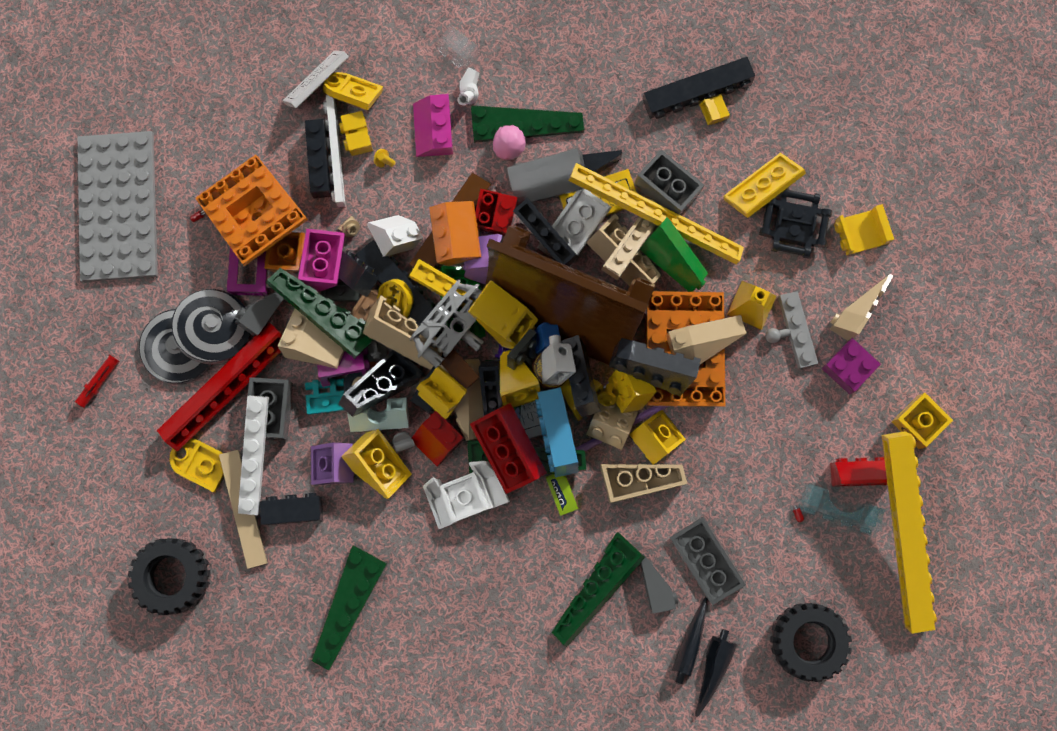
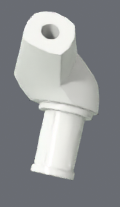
M469 67L460 81L461 94L457 97L460 105L473 104L479 96L477 81L480 73Z

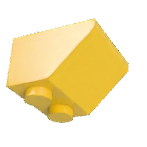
M663 410L657 412L629 434L634 443L653 465L686 440Z

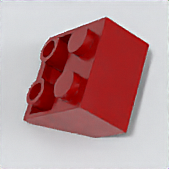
M480 188L475 210L477 228L491 234L505 236L508 227L512 225L513 210L516 206L517 197Z

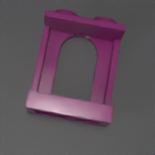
M230 248L227 279L228 293L244 296L269 295V288L266 284L268 270L264 269L266 251L257 257L256 284H237L239 259Z

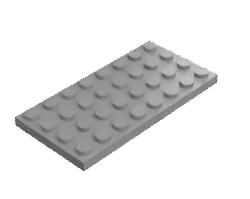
M152 131L78 136L80 281L91 282L157 277L154 133Z

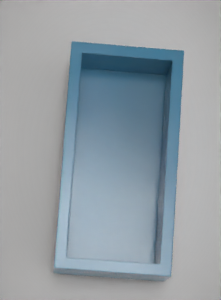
M561 387L538 392V399H535L538 417H541L539 418L541 433L546 435L543 436L546 454L550 453V455H547L550 472L555 473V478L578 473V459Z

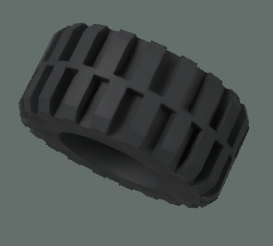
M174 538L158 539L154 543L146 544L144 550H139L136 553L138 558L132 559L130 565L133 566V570L128 571V577H131L128 587L134 590V593L131 594L133 599H138V605L141 608H147V612L152 614L158 613V615L178 614L188 611L190 607H195L199 603L198 600L205 596L204 590L210 584L207 581V576H211L210 570H207L206 566L209 565V562L203 558L204 553L202 550L197 549L196 545L192 542ZM169 557L178 559L184 566L186 573L182 589L174 595L162 594L154 583V572L157 565L163 559Z
M799 603L792 608L789 607L784 610L785 613L777 617L776 620L778 622L776 625L773 624L771 629L774 631L773 636H770V642L773 643L771 650L772 654L776 656V662L787 673L807 682H822L823 679L829 680L833 678L835 673L839 674L842 671L841 666L847 665L849 661L846 659L847 654H851L852 648H849V642H852V638L847 633L849 631L847 624L842 622L843 618L839 614H835L831 608L813 603ZM805 623L818 624L825 630L828 638V645L824 655L816 661L801 659L794 649V635L798 628Z

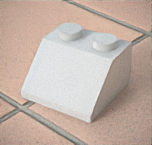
M399 215L367 223L383 257L414 249L423 239L416 223Z

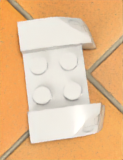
M470 462L469 465L473 472L443 485L440 479L433 477L423 485L438 529L510 502L490 462Z

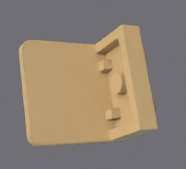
M600 403L601 412L595 413L586 435L622 450L638 411L621 413L616 403L610 406H604Z

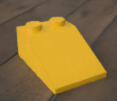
M379 429L366 432L341 456L357 476L386 499H389L412 475Z

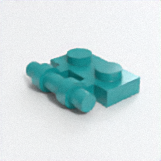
M330 378V386L322 387L319 379L305 383L306 390H313V394L305 395L307 414L314 415L345 411L338 404L345 391H337V387L344 386V378ZM330 388V392L320 393V389Z

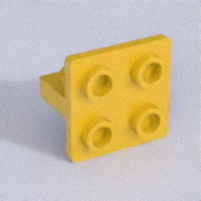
M440 366L435 368L431 376L422 381L416 388L419 391L418 395L445 419L449 418L467 393V390Z

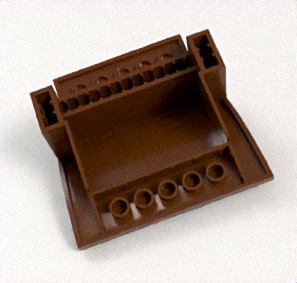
M515 225L508 227L502 243L489 238L487 243L489 261L485 286L491 280L526 306L538 319L534 325L535 327L542 323L558 325L561 341L579 335L586 346L587 355L608 365L613 349L621 338L633 340L656 284L638 277L632 280L628 291L563 265L525 249L532 232Z

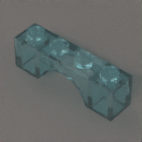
M812 484L805 485L799 507L804 508L803 512L807 514L823 515L822 519L831 522L834 519L841 521V525L848 528L856 526L860 528V532L871 535L872 532H879L885 509L867 503L861 504L855 511L850 513L840 511L832 504L829 490Z

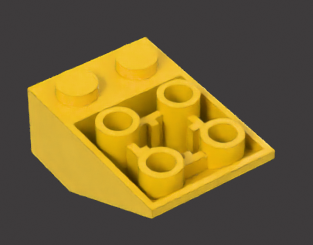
M491 280L468 310L502 347L513 349L538 321L526 306Z

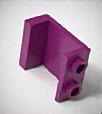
M368 347L356 359L344 351L338 368L317 364L318 378L322 387L330 386V377L362 372L364 376L367 371L371 370L369 359L366 360V355L369 354Z

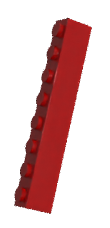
M269 322L258 335L254 336L156 430L163 441L174 450L179 451L249 383L250 378H254L281 352L278 344L282 334Z

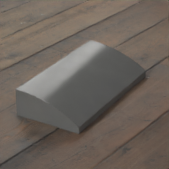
M575 148L507 167L512 192L517 197V206L526 198L533 203L584 189L568 181L576 163L585 167L582 151Z
M704 516L670 537L712 605L746 586V581Z

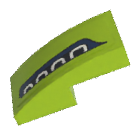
M555 474L546 476V481L560 516L577 510L578 506L566 475L556 478Z

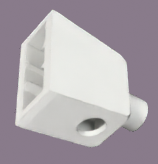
M553 335L549 337L550 345L542 352V384L561 385L576 372L571 345L561 343V336Z

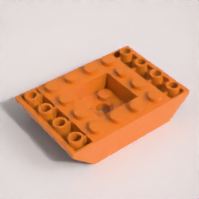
M256 154L195 198L243 266H246L308 220Z
M653 291L645 311V344L647 348L658 347L664 349L665 353L671 354L666 338L669 331L724 319V292ZM725 348L699 365L697 378L681 396L673 395L664 389L655 387L657 392L648 401L647 406L725 407Z

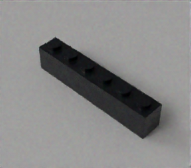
M744 57L644 92L642 100L649 118L655 117L659 119L668 112H679L685 106H696L704 99L713 98L722 93L728 95L739 87L745 89L752 85L755 73L748 57Z
M372 240L356 254L357 257L374 269L373 273L379 277L378 281L381 285L389 280L399 279L409 286L413 294V305L409 317L415 320L419 327L436 307L430 298L426 300L422 296L423 290L417 284L413 285L409 281L411 278H409V274L405 270L401 272L397 267L399 263L393 256L390 258L388 256L383 257L377 243ZM439 331L436 337H438L442 333V331Z

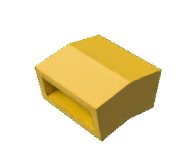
M722 95L704 99L699 105L708 125L724 121L730 116Z

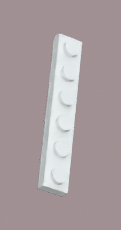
M326 95V102H323L325 114L327 113L328 120H325L326 131H329L327 147L331 149L328 161L329 166H332L333 173H330L331 184H334V191H331L332 201L336 202L338 207H346L336 100Z
M247 396L238 514L259 515L269 397Z

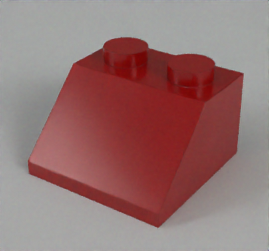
M437 411L422 423L411 438L414 444L437 467L464 441V438Z

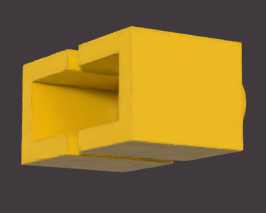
M363 111L342 115V123H339L341 133L346 136V140H343L345 150L350 151L351 156L373 151Z

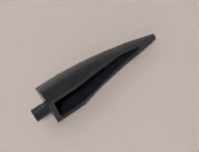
M707 597L703 599L690 623L672 671L678 672L675 682L683 685L685 675L691 677L704 628Z
M721 629L719 637L712 636L707 650L703 682L695 712L697 717L716 692L736 650L737 644L727 641L728 630Z

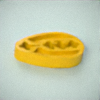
M399 279L384 282L378 290L377 300L382 295L386 298L385 302L391 307L395 305L400 309L399 313L408 318L413 305L411 289L405 282Z

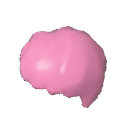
M514 125L503 126L495 133L493 151L497 157L511 160L519 157L525 150V137L518 127Z

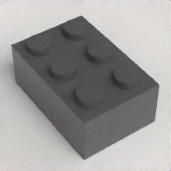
M660 150L643 168L634 182L635 186L655 200L657 204L679 215L698 197L705 186L663 150Z
M249 379L248 396L269 397L265 439L288 440L293 383L289 380Z

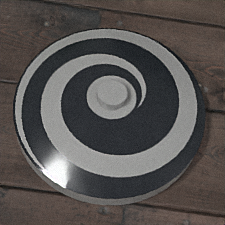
M204 289L188 295L179 303L172 318V334L176 345L187 357L199 363L219 364L229 361L248 343L250 333L234 323L237 319L235 317L237 312L242 307L245 308L244 304L234 295L218 289Z
M170 309L156 315L146 325L140 337L139 354L144 367L153 377L169 384H186L200 378L212 364L196 362L187 357L178 348L172 334V318L175 309Z

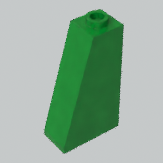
M666 217L639 250L688 292H693L696 288L700 290L706 283L704 279L708 272L670 219Z

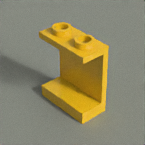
M883 204L875 206L870 211L845 218L843 215H840L834 223L835 231L841 237V249L845 251L846 256L887 245L894 240Z

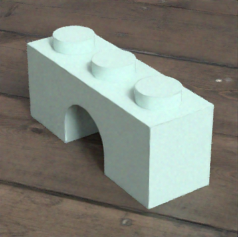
M407 398L387 399V408L381 412L373 411L369 408L354 417L347 412L350 432L409 428Z

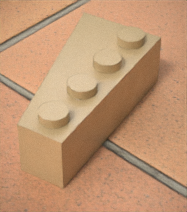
M616 213L586 242L605 263L628 232L625 226L621 227L617 220L619 218ZM639 250L620 278L630 286L632 280L638 277L655 283L661 275L649 258L643 256Z
M380 295L370 309L363 334L431 370L433 365L422 356L418 358L417 355L419 353L415 347V342L409 339L418 328V325L415 323L416 321L411 317L409 319L399 313L400 309L395 305L391 307L385 302L386 298ZM420 334L418 337L424 345L427 339ZM431 345L429 346L438 355L442 356L443 352L439 353L437 347L434 349Z
M600 465L609 504L687 484L683 465Z

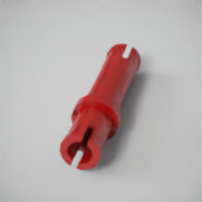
M109 354V357L90 382L84 385V390L74 402L85 408L93 396L99 393V388L120 361Z

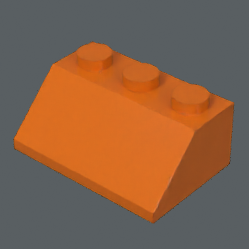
M473 201L444 202L429 207L437 263L452 266L481 257Z

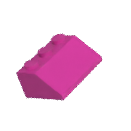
M449 94L429 95L413 103L416 157L453 155Z
M306 229L298 279L317 292L337 286L345 233Z

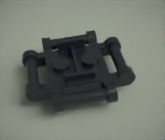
M787 188L781 192L780 200L774 198L766 204L763 225L760 228L759 235L772 238V252L781 251L801 255L803 258L809 259L811 246L826 248V234L832 210L818 208L820 194L814 193L812 195L792 191ZM787 197L812 202L811 207L786 202ZM773 207L777 208L774 229L771 230ZM817 216H820L822 218L818 239H813ZM779 242L804 246V248L780 244Z

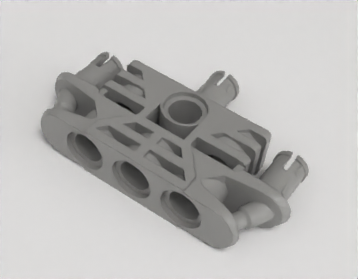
M458 280L409 339L415 342V347L419 353L417 355L418 358L422 356L437 368L444 358L429 347L430 345L434 349L437 347L439 353L442 351L445 358L460 339L464 340L475 351L482 345L484 341L469 330L476 319L468 312L473 305L470 297L476 300L482 292L478 289L479 284L474 286L461 284V280ZM456 289L464 290L467 293L462 296ZM463 302L466 304L460 312L456 311ZM452 316L454 320H452L449 327H447L445 324ZM453 325H461L463 331L460 333L456 332L453 329ZM439 331H442V334L434 341L433 338ZM420 334L427 339L424 345L418 337Z

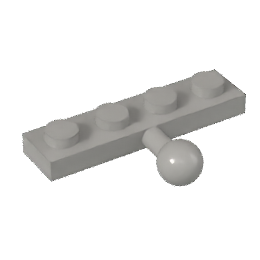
M798 291L779 295L778 300L787 329L777 330L771 328L767 330L765 334L766 340L769 343H776L780 338L789 336L798 369L817 365L818 360Z

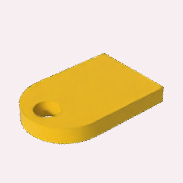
M343 72L332 73L323 82L322 86L323 91L330 97L366 110L370 109L383 91V86Z
M193 438L182 447L186 450V456L182 459L177 457V451L172 448L169 458L172 469L184 478L215 493L224 477L219 457L223 452Z

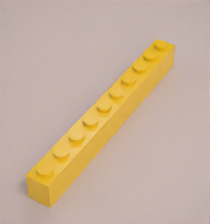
M905 431L882 435L904 624L905 628L912 634L935 630L937 617L932 605L935 600L930 588V584H932V577L928 571L930 559L926 553L928 541L923 529L925 526V518L921 512L923 500L921 495H919L921 482L919 476H917L918 459L914 453L916 441L912 434Z

